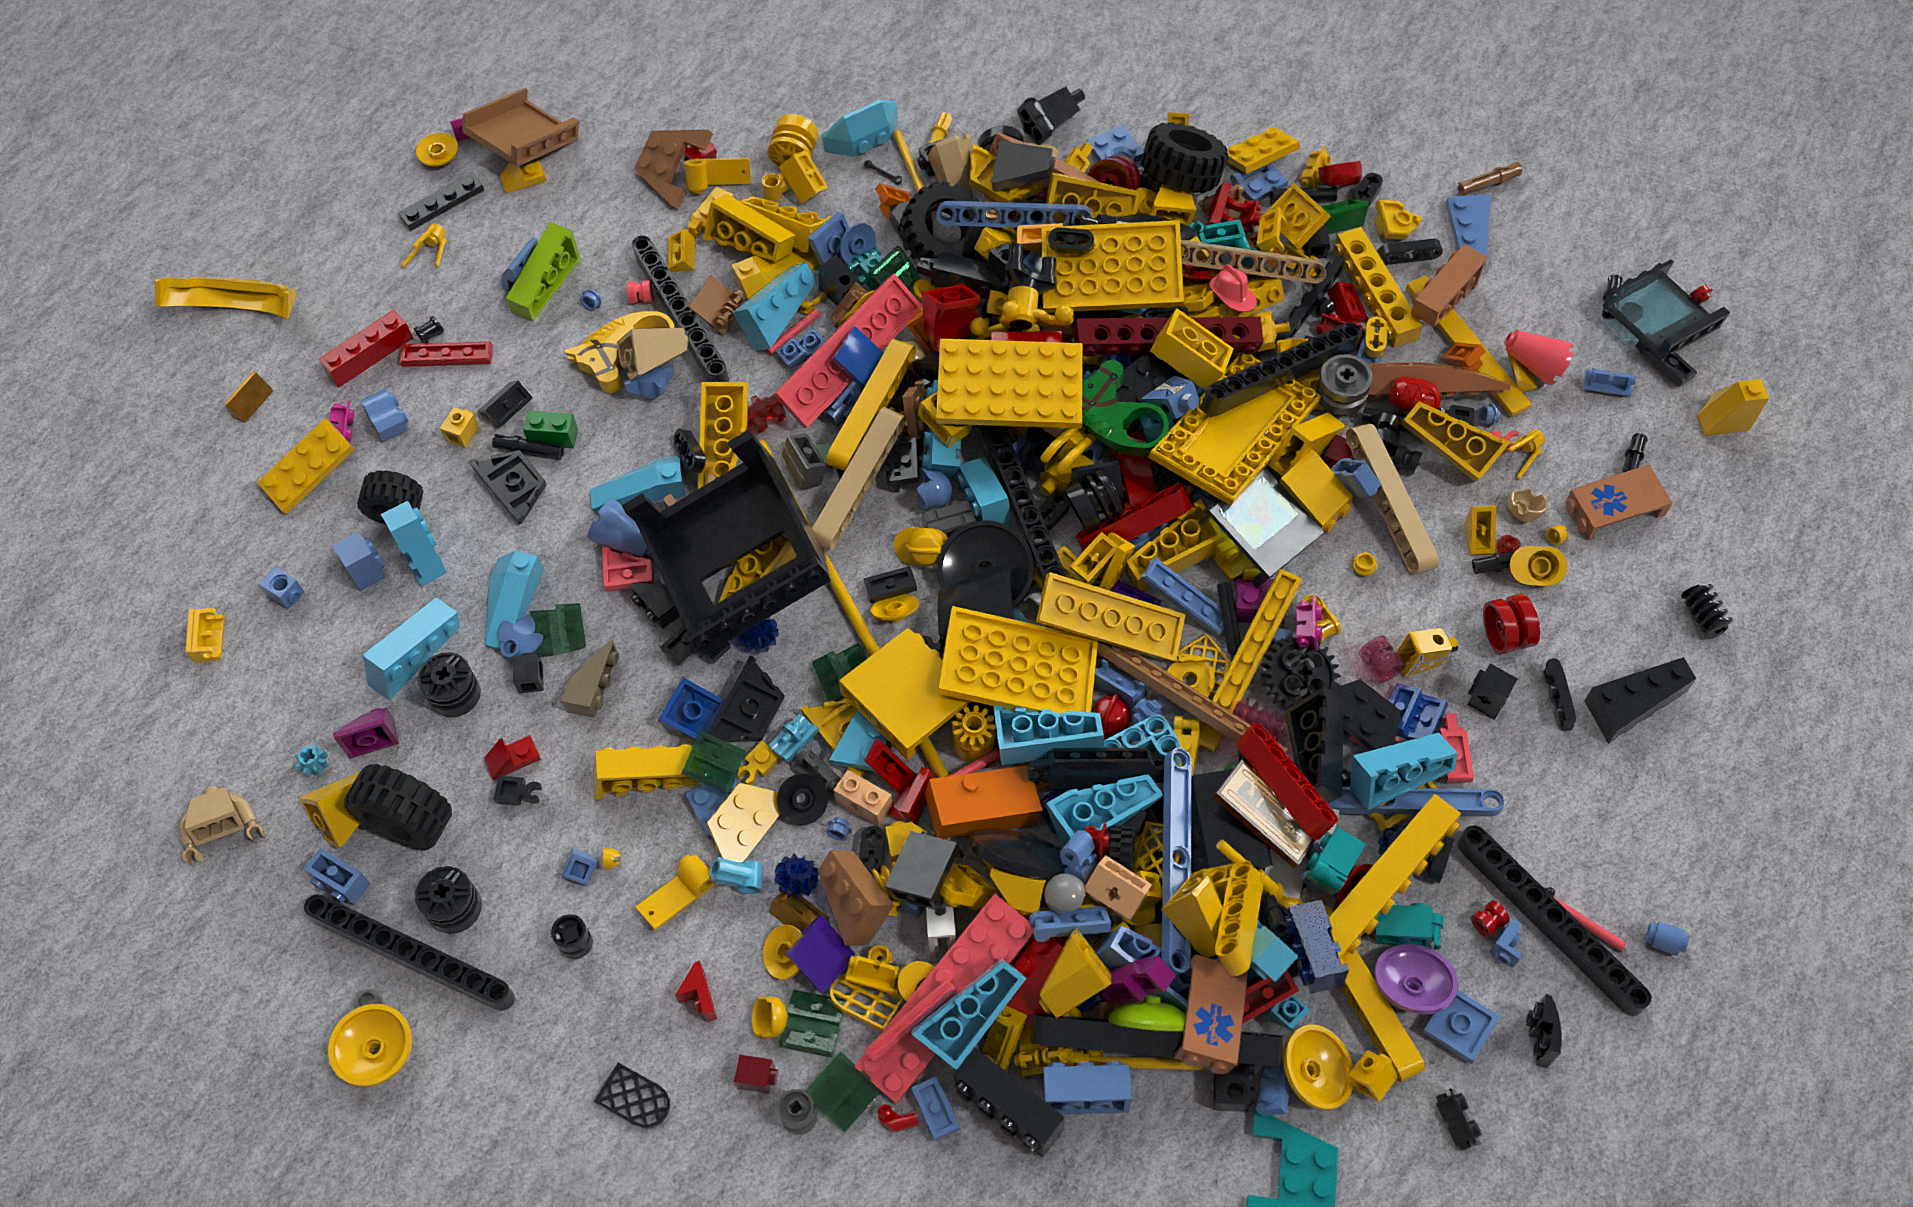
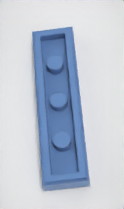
M1156 557L1153 558L1140 579L1216 637L1220 636L1224 630L1220 606Z

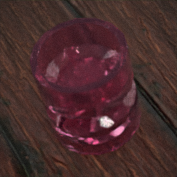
M1386 636L1372 639L1358 653L1366 666H1371L1370 671L1378 683L1391 680L1402 672L1406 666L1399 654L1393 652L1394 648Z

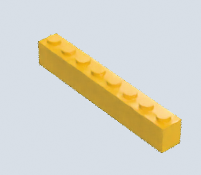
M1434 794L1304 946L1299 958L1325 979L1331 972L1336 975L1345 964V961L1342 960L1348 952L1353 954L1361 945L1360 937L1365 932L1370 934L1379 923L1376 918L1381 912L1386 915L1395 904V901L1392 899L1397 893L1403 895L1412 884L1409 879L1415 873L1419 876L1428 865V862L1425 860L1429 855L1436 856L1444 846L1442 840L1445 836L1452 837L1460 827L1458 819L1461 813Z

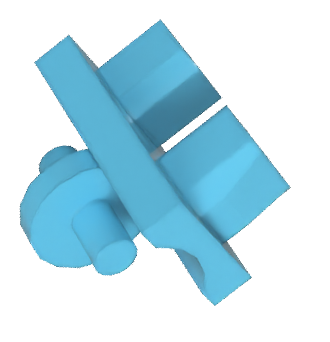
M799 713L790 724L785 723L782 726L783 731L768 746L788 763L796 757V754L806 744L808 745L814 739L813 737L819 729Z

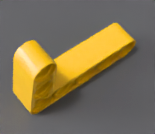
M1240 861L1206 869L1209 872L1221 904L1224 903L1215 952L1227 973L1231 976L1241 975L1250 967L1263 890V883L1249 861Z

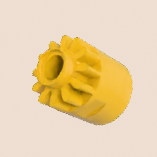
M975 705L973 711H970L968 707H964L963 714L956 713V720L952 722L953 747L961 760L971 763L996 748L995 717L988 715V709H984L981 712L978 705Z

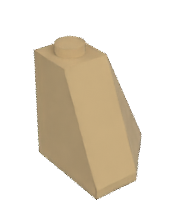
M970 134L964 135L963 139L956 135L937 142L928 154V159L940 185L942 182H949L950 186L953 187L955 184L962 186L961 190L965 192L969 190L971 192L972 187L969 185L972 138Z
M684 328L631 329L617 341L620 365L622 368H628L630 380H636L683 354L688 347V337L685 335Z

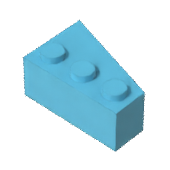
M986 457L960 464V474L957 475L958 484L961 489L964 488L966 499L970 502L977 521H996L1013 528L1008 497Z
M406 501L381 514L421 586L447 573L434 549L437 543L417 507L412 509L409 502Z
M1257 921L1250 967L1264 980L1270 977L1276 982L1298 956L1269 929Z

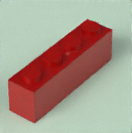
M393 309L319 357L318 360L326 375L340 388L402 347V344H406L414 338L407 323Z
M1142 431L1127 433L1131 438L1144 441ZM1110 448L1111 457L1116 458L1120 465L1123 497H1125L1126 501L1123 504L1124 509L1157 494L1148 457L1130 456Z
M1287 970L1276 982L1270 977L1264 980L1260 975L1247 981L1242 1024L1299 992L1298 987Z

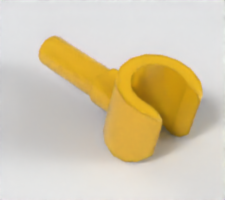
M822 292L811 301L805 299L800 305L802 306L800 312L809 314L815 309V305L827 296L826 293Z

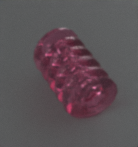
M1246 697L1242 702L1238 701L1232 714L1250 725L1253 723L1262 725L1273 738L1276 737L1275 740L1278 742L1286 725V715L1284 714L1280 719H1277V710H1274L1269 715L1268 706L1266 705L1261 710H1258V701L1249 706V697Z

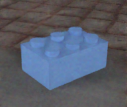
M1120 1061L1106 1062V1065L1094 1066L1093 1062H1080L1077 1066L1066 1067L1065 1063H1051L1049 1067H1044V1101L1062 1115L1129 1113L1131 1104L1129 1065H1123Z

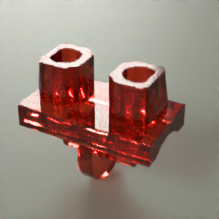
M757 395L751 397L752 404L748 406V430L753 428L760 434L768 428L766 420L773 418L776 423H780L786 419L783 405L774 395L769 398L766 396L762 399H759Z

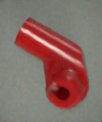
M884 1104L878 1109V1120L893 1132L919 1126L915 1112L900 1116L888 1104Z

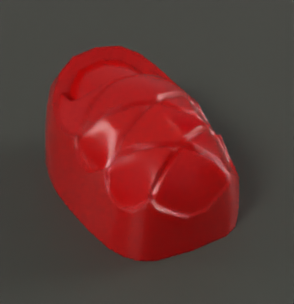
M1361 161L1339 163L1318 168L1320 180L1325 185L1336 188L1359 184L1363 174Z
M1398 377L1392 382L1389 389L1388 399L1390 404L1407 412H1410L1418 402H1422L1437 410L1441 405V395L1436 385L1424 379Z

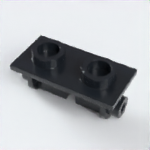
M1450 1088L1451 1096L1448 1097L1446 1093L1436 1096L1438 1102L1435 1104L1444 1122L1455 1119L1457 1122L1447 1127L1455 1146L1464 1151L1472 1147L1471 1141L1481 1145L1479 1137L1482 1136V1132L1475 1119L1470 1121L1466 1112L1469 1109V1105L1462 1092L1457 1094L1456 1090Z

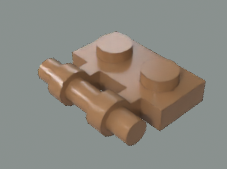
M923 381L915 382V387H909L902 396L909 438L916 437L917 440H919L928 427L917 415L920 403L926 399L927 394Z

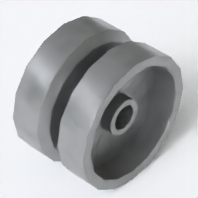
M1348 354L1337 355L1328 359L1322 367L1316 393L1322 396L1319 402L1321 406L1329 412L1338 415H1351L1358 412L1365 405L1373 379L1372 371L1367 363L1359 357Z

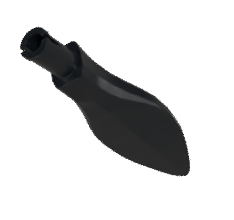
M1078 213L1074 218L1073 224L1078 226L1173 220L1146 214H1130L1125 216L1099 214L1093 218ZM1180 223L1181 240H1189L1196 236L1198 232L1195 229Z

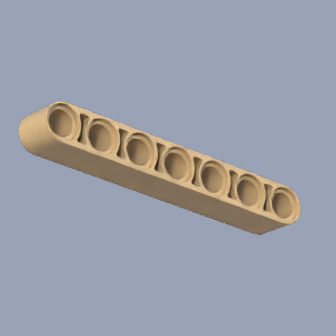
M1181 240V246L1186 249V254L1182 256V264L1222 270L1226 264H1229L1231 267L1247 274L1308 283L1322 282L1326 276V269L1323 263L1316 259ZM1199 250H1206L1209 256L1205 260H1199L1196 257V253ZM1222 253L1231 255V260L1228 263H1221L1218 260ZM1246 256L1254 259L1253 264L1249 267L1241 264V260ZM1269 259L1276 262V266L1272 270L1264 268V263ZM1290 263H1297L1299 265L1295 273H1288L1286 271ZM1314 266H1318L1321 268V273L1315 277L1310 276L1309 270Z
M883 407L878 413L812 528V532L820 547L829 551L836 547L900 435L906 421V416L886 407Z
M1373 424L1349 428L1346 432V441L1354 459L1364 460L1381 483L1373 498L1407 569L1412 574L1436 569L1439 565L1438 554L1377 429Z

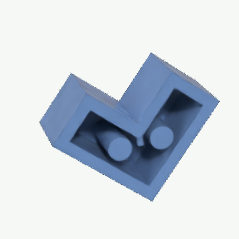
M359 532L332 546L360 591L386 577L381 569L385 567V564L378 555V552L369 539H363Z

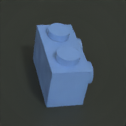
M322 848L316 852L304 867L306 873L312 878L309 882L321 891L324 888L332 891L330 895L340 903L346 900L354 905L370 885V882L361 872Z

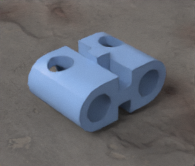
M1078 830L1060 852L1062 864L1068 865L1064 870L1065 874L1076 876L1084 885L1099 864L1097 854L1091 853L1095 848L1093 839L1086 831Z

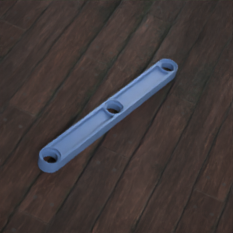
M1183 748L1173 749L1167 753L1164 759L1162 908L1187 878L1191 876V757ZM1174 755L1181 759L1182 767L1174 762ZM1173 852L1177 853L1180 856L1182 861L1181 865H1178L1174 862L1172 857ZM1162 911V961L1177 976L1187 971L1190 967L1191 943ZM1172 955L1179 958L1181 963L1180 969L1173 966L1171 961Z
M1342 787V796L1328 805L1331 809L1339 810V814L1417 815L1431 797L1436 794L1461 813L1460 816L1492 817L1501 813L1504 806V797L1500 792L1492 789L1415 788L1392 799V803L1388 806L1379 805L1367 810L1352 793L1350 787ZM1494 798L1498 801L1499 806L1489 808L1485 805L1484 800Z

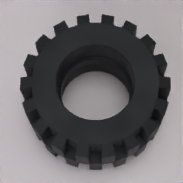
M387 470L370 472L363 479L357 507L367 518L386 524L381 514L406 501L409 502L412 509L417 507L420 510L424 490H422V486L416 480L411 479L407 475Z

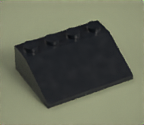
M1233 769L1191 776V873L1204 868L1210 869L1233 863L1216 848L1220 840L1228 843L1244 859L1251 862L1257 870L1273 866L1269 846L1212 797Z

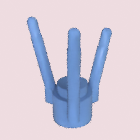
M852 381L824 412L826 419L835 426L840 422L844 425L843 413L848 409L842 402L856 385V381Z

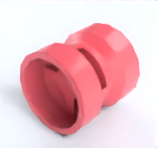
M644 280L642 283H636L635 281L627 282V295L630 304H635L638 301H644L645 303L653 301L650 280Z

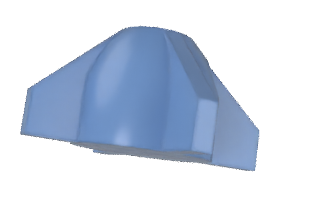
M671 364L663 368L658 367L636 380L624 382L625 390L649 399L660 397L664 394L666 385L675 374L673 365Z

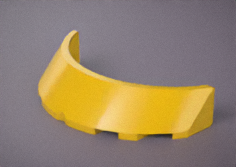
M163 277L155 279V306L160 307L213 306L268 312L289 319L297 295V290L289 289L288 285L272 284V282L224 277Z

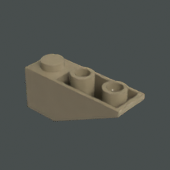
M609 641L569 679L561 701L566 712L595 718L597 710L602 708L604 690L611 683V670L613 666L617 665L619 659V652L616 650L613 641Z

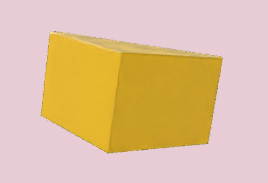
M1496 505L1470 507L1464 522V529L1471 555L1495 553Z
M1101 532L1070 565V569L1089 583L1104 573L1119 545Z

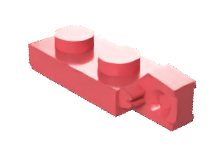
M1456 713L1445 714V719H1443L1444 728H1440L1439 732L1458 753L1456 769L1445 775L1446 783L1473 782L1474 774L1467 731H1464L1463 727H1458Z

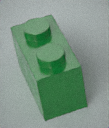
M528 410L523 432L528 440L562 444L564 448L574 449L578 427L573 414Z

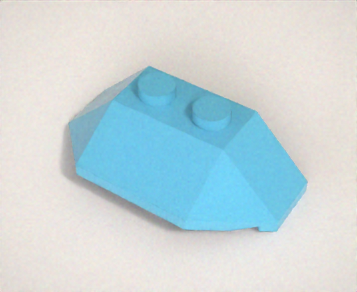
M879 99L842 116L828 131L822 134L824 151L855 157L891 140L898 120L896 101Z

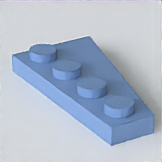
M1491 194L1447 197L1446 206L1457 251L1466 244L1487 256Z

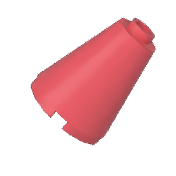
M1516 330L1513 333L1510 332L1504 341V345H1506L1505 350L1548 385L1556 383L1553 380L1556 375L1561 377L1564 374L1573 356V352L1569 351L1570 348H1574L1572 343L1525 331Z

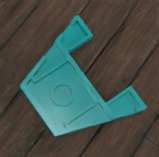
M1254 1109L1251 1137L1281 1141L1277 1199L1248 1195L1246 1207H1335L1338 1148L1272 1115L1261 1116Z

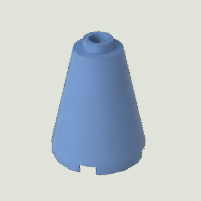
M610 499L598 512L600 517L597 522L593 520L587 538L594 543L626 552L636 557H651L636 522L624 512L622 505L618 501Z

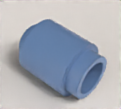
M1651 921L1644 942L1651 944L1650 947L1678 956L1680 951L1683 953L1686 951L1689 937L1685 936L1686 931L1684 929L1660 921L1658 923Z

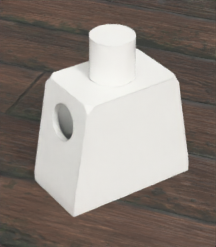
M943 902L940 911L926 908L931 962L940 961L956 942L953 906Z

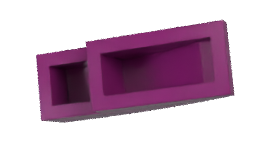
M1159 956L1147 957L1111 971V984L1098 993L1109 1004L1142 1002L1147 993H1164L1176 975Z

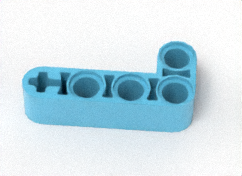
M1160 715L1150 716L1104 740V748H1148L1151 752L1155 751L1157 756L1162 759L1167 755L1165 753L1166 750L1181 748L1179 740L1169 723ZM1157 729H1162L1159 733H1153ZM1133 741H1140L1136 745H1130ZM1174 755V762L1178 765L1181 763V759Z

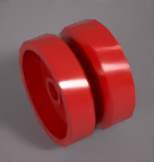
M1521 593L1509 596L1506 600L1497 599L1485 603L1483 607L1484 628L1495 652L1501 655L1516 651L1517 648L1525 649L1538 645L1540 641V623L1534 605L1528 596Z

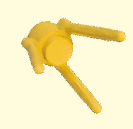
M432 223L427 231L413 244V251L406 257L401 267H405L425 243L432 247L439 245L435 266L439 267L444 246L448 241L444 238L446 235L444 228Z
M1537 429L1531 430L1526 435L1511 442L1514 445L1505 448V451L1508 450V452H1512L1519 447L1526 453L1532 452V455L1517 474L1516 479L1518 480L1525 474L1535 458L1543 452L1541 446L1546 442L1545 436Z

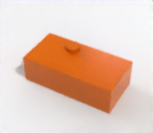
M1028 765L929 779L925 791L935 835L941 839L973 835L976 830L986 828L1014 829L1037 825L1043 811L1034 781L1028 778Z

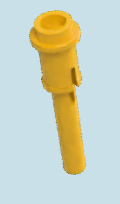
M1220 840L1217 843L1216 848L1233 863L1247 861L1224 840ZM1254 868L1263 883L1262 892H1269L1270 895H1274L1276 900L1279 901L1284 895L1282 885L1279 882H1274L1263 870Z

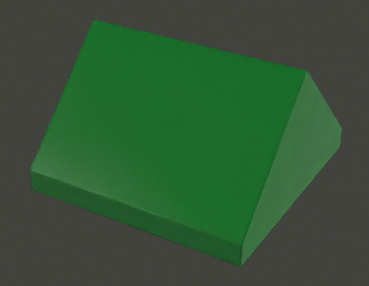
M1350 199L1321 206L1331 216L1325 222L1328 226V233L1333 234L1364 226L1369 206L1368 201Z

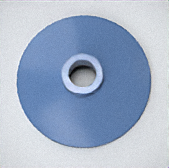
M857 223L844 233L840 243V255L845 263H851L854 261V257L857 255L862 257V252H869L875 247L876 235L873 228L866 223Z

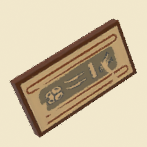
M1243 760L1237 763L1212 796L1293 868L1300 864L1316 841L1302 829L1260 775Z

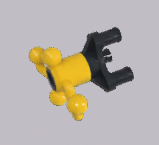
M1014 243L1013 248V244H1010L1008 262L1005 265V281L1002 283V293L1008 295V302L1003 305V315L999 320L1000 324L988 327L987 321L978 317L971 322L970 329L972 333L977 336L990 337L991 332H1006L1011 327L1022 330V332H1039L1040 327L1036 322L1040 321L1049 325L1072 324L1074 313L1068 305L1059 306L1055 311V316L1048 315L1044 310L1037 309L1038 295L1057 287V278L1055 277L1057 259L1051 256L1043 257L1041 275L1027 270L1024 264H1022L1024 246Z

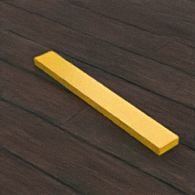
M1425 275L1407 283V291L1414 297L1418 291L1422 292L1424 290V286L1429 278ZM1451 307L1449 313L1436 325L1452 346L1456 342L1482 345L1486 352L1480 357L1483 365L1477 372L1499 378L1510 384V390H1503L1502 394H1492L1510 417L1530 409L1531 402Z
M1279 569L1212 699L1213 702L1232 714H1235L1264 658V654H1266L1302 583L1303 578L1285 570ZM1202 722L1199 747L1215 754L1223 735L1219 734L1215 728L1207 723Z

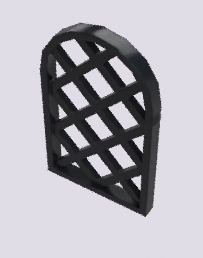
M619 1062L594 1100L598 1105L627 1120L632 1125L644 1129L660 1125L667 1118L670 1111V1098L666 1090L658 1083L647 1079ZM622 1069L626 1070L632 1075L623 1077ZM617 1071H619L620 1078L612 1080ZM634 1078L636 1087L626 1090L624 1081ZM638 1078L644 1080L648 1084L639 1086ZM621 1082L623 1091L613 1094L611 1085ZM608 1087L609 1095L602 1097ZM650 1087L652 1097L642 1099L641 1090ZM654 1087L658 1088L663 1093L656 1095ZM637 1091L639 1100L629 1103L627 1094ZM624 1095L625 1105L615 1107L614 1098ZM666 1097L667 1106L659 1108L657 1099ZM610 1099L612 1108L602 1103V1101ZM653 1100L655 1110L645 1112L643 1103ZM640 1104L642 1114L632 1116L630 1107ZM627 1109L628 1117L618 1111ZM665 1111L664 1115L661 1117L660 1112ZM656 1114L658 1121L648 1124L646 1116ZM643 1117L644 1124L638 1123L634 1120Z

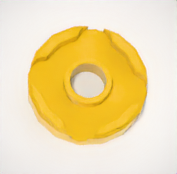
M1181 657L1169 666L1166 671L1182 682L1186 676H1195L1197 682L1194 685L1188 686L1207 698L1214 691L1216 682L1214 671L1200 657Z

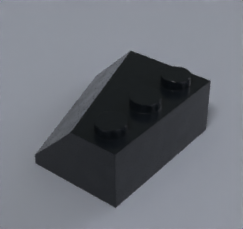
M1010 562L938 591L937 613L940 638L946 640L952 606L1014 620Z

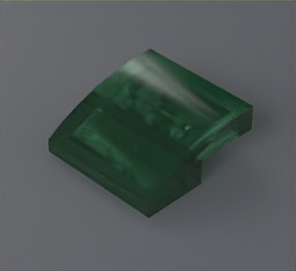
M897 245L868 272V275L876 290L890 275L895 273L913 294V286L921 278L910 258Z
M580 603L555 604L554 610L530 611V616L535 623L534 633L543 635V641L534 654L538 653L539 657H548L573 652L586 647Z
M859 643L838 654L832 651L812 662L828 702H838L845 699L840 693L839 680L867 659L863 647Z
M699 730L681 774L729 794L746 750Z
M793 989L787 1008V1025L781 1034L779 1047L833 1058L844 1013L833 1005L829 996ZM835 998L842 1006L846 1003L844 999Z
M840 1051L804 1091L811 1096L816 1108L842 1131L846 1132L879 1095L881 1090L871 1082V1077L862 1070L860 1072L854 1067L855 1064Z

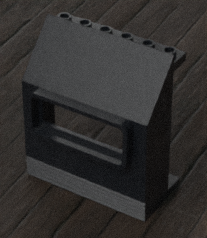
M750 430L728 441L731 450L743 463L663 511L643 493L622 505L624 512L636 522L688 631L683 634L686 642L697 650L700 658L831 581L824 553L775 459ZM783 533L786 534L796 553L794 559L720 603L713 605L702 583L704 580Z

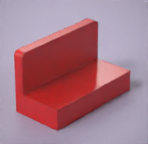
M921 767L919 773H916L899 792L889 811L891 818L917 824L927 804L925 791L929 779L935 778L931 769Z

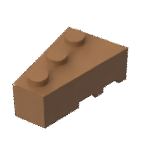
M830 850L818 872L844 944L869 945L894 904L854 851Z

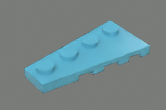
M856 710L829 759L830 764L875 772L865 762L867 754L876 738L886 746L888 740Z

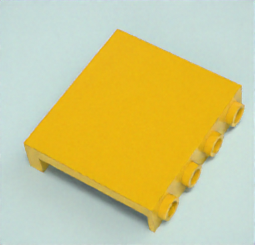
M909 628L905 629L839 680L840 693L907 760L915 755V747L956 715V713L968 704L972 707L976 705V702L937 694L942 657L935 649L931 650L925 644L923 637L919 633H914Z

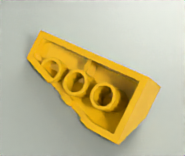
M792 249L791 254L777 261L752 256L731 266L734 281L739 290L744 293L745 300L748 301L790 266L806 262L813 272L820 264L814 251H811V253H801L798 249Z

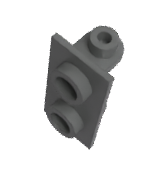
M802 750L797 755L799 761L792 766L793 769L799 774H810L818 778L824 784L829 800L834 795V789L841 778L812 750L808 752Z

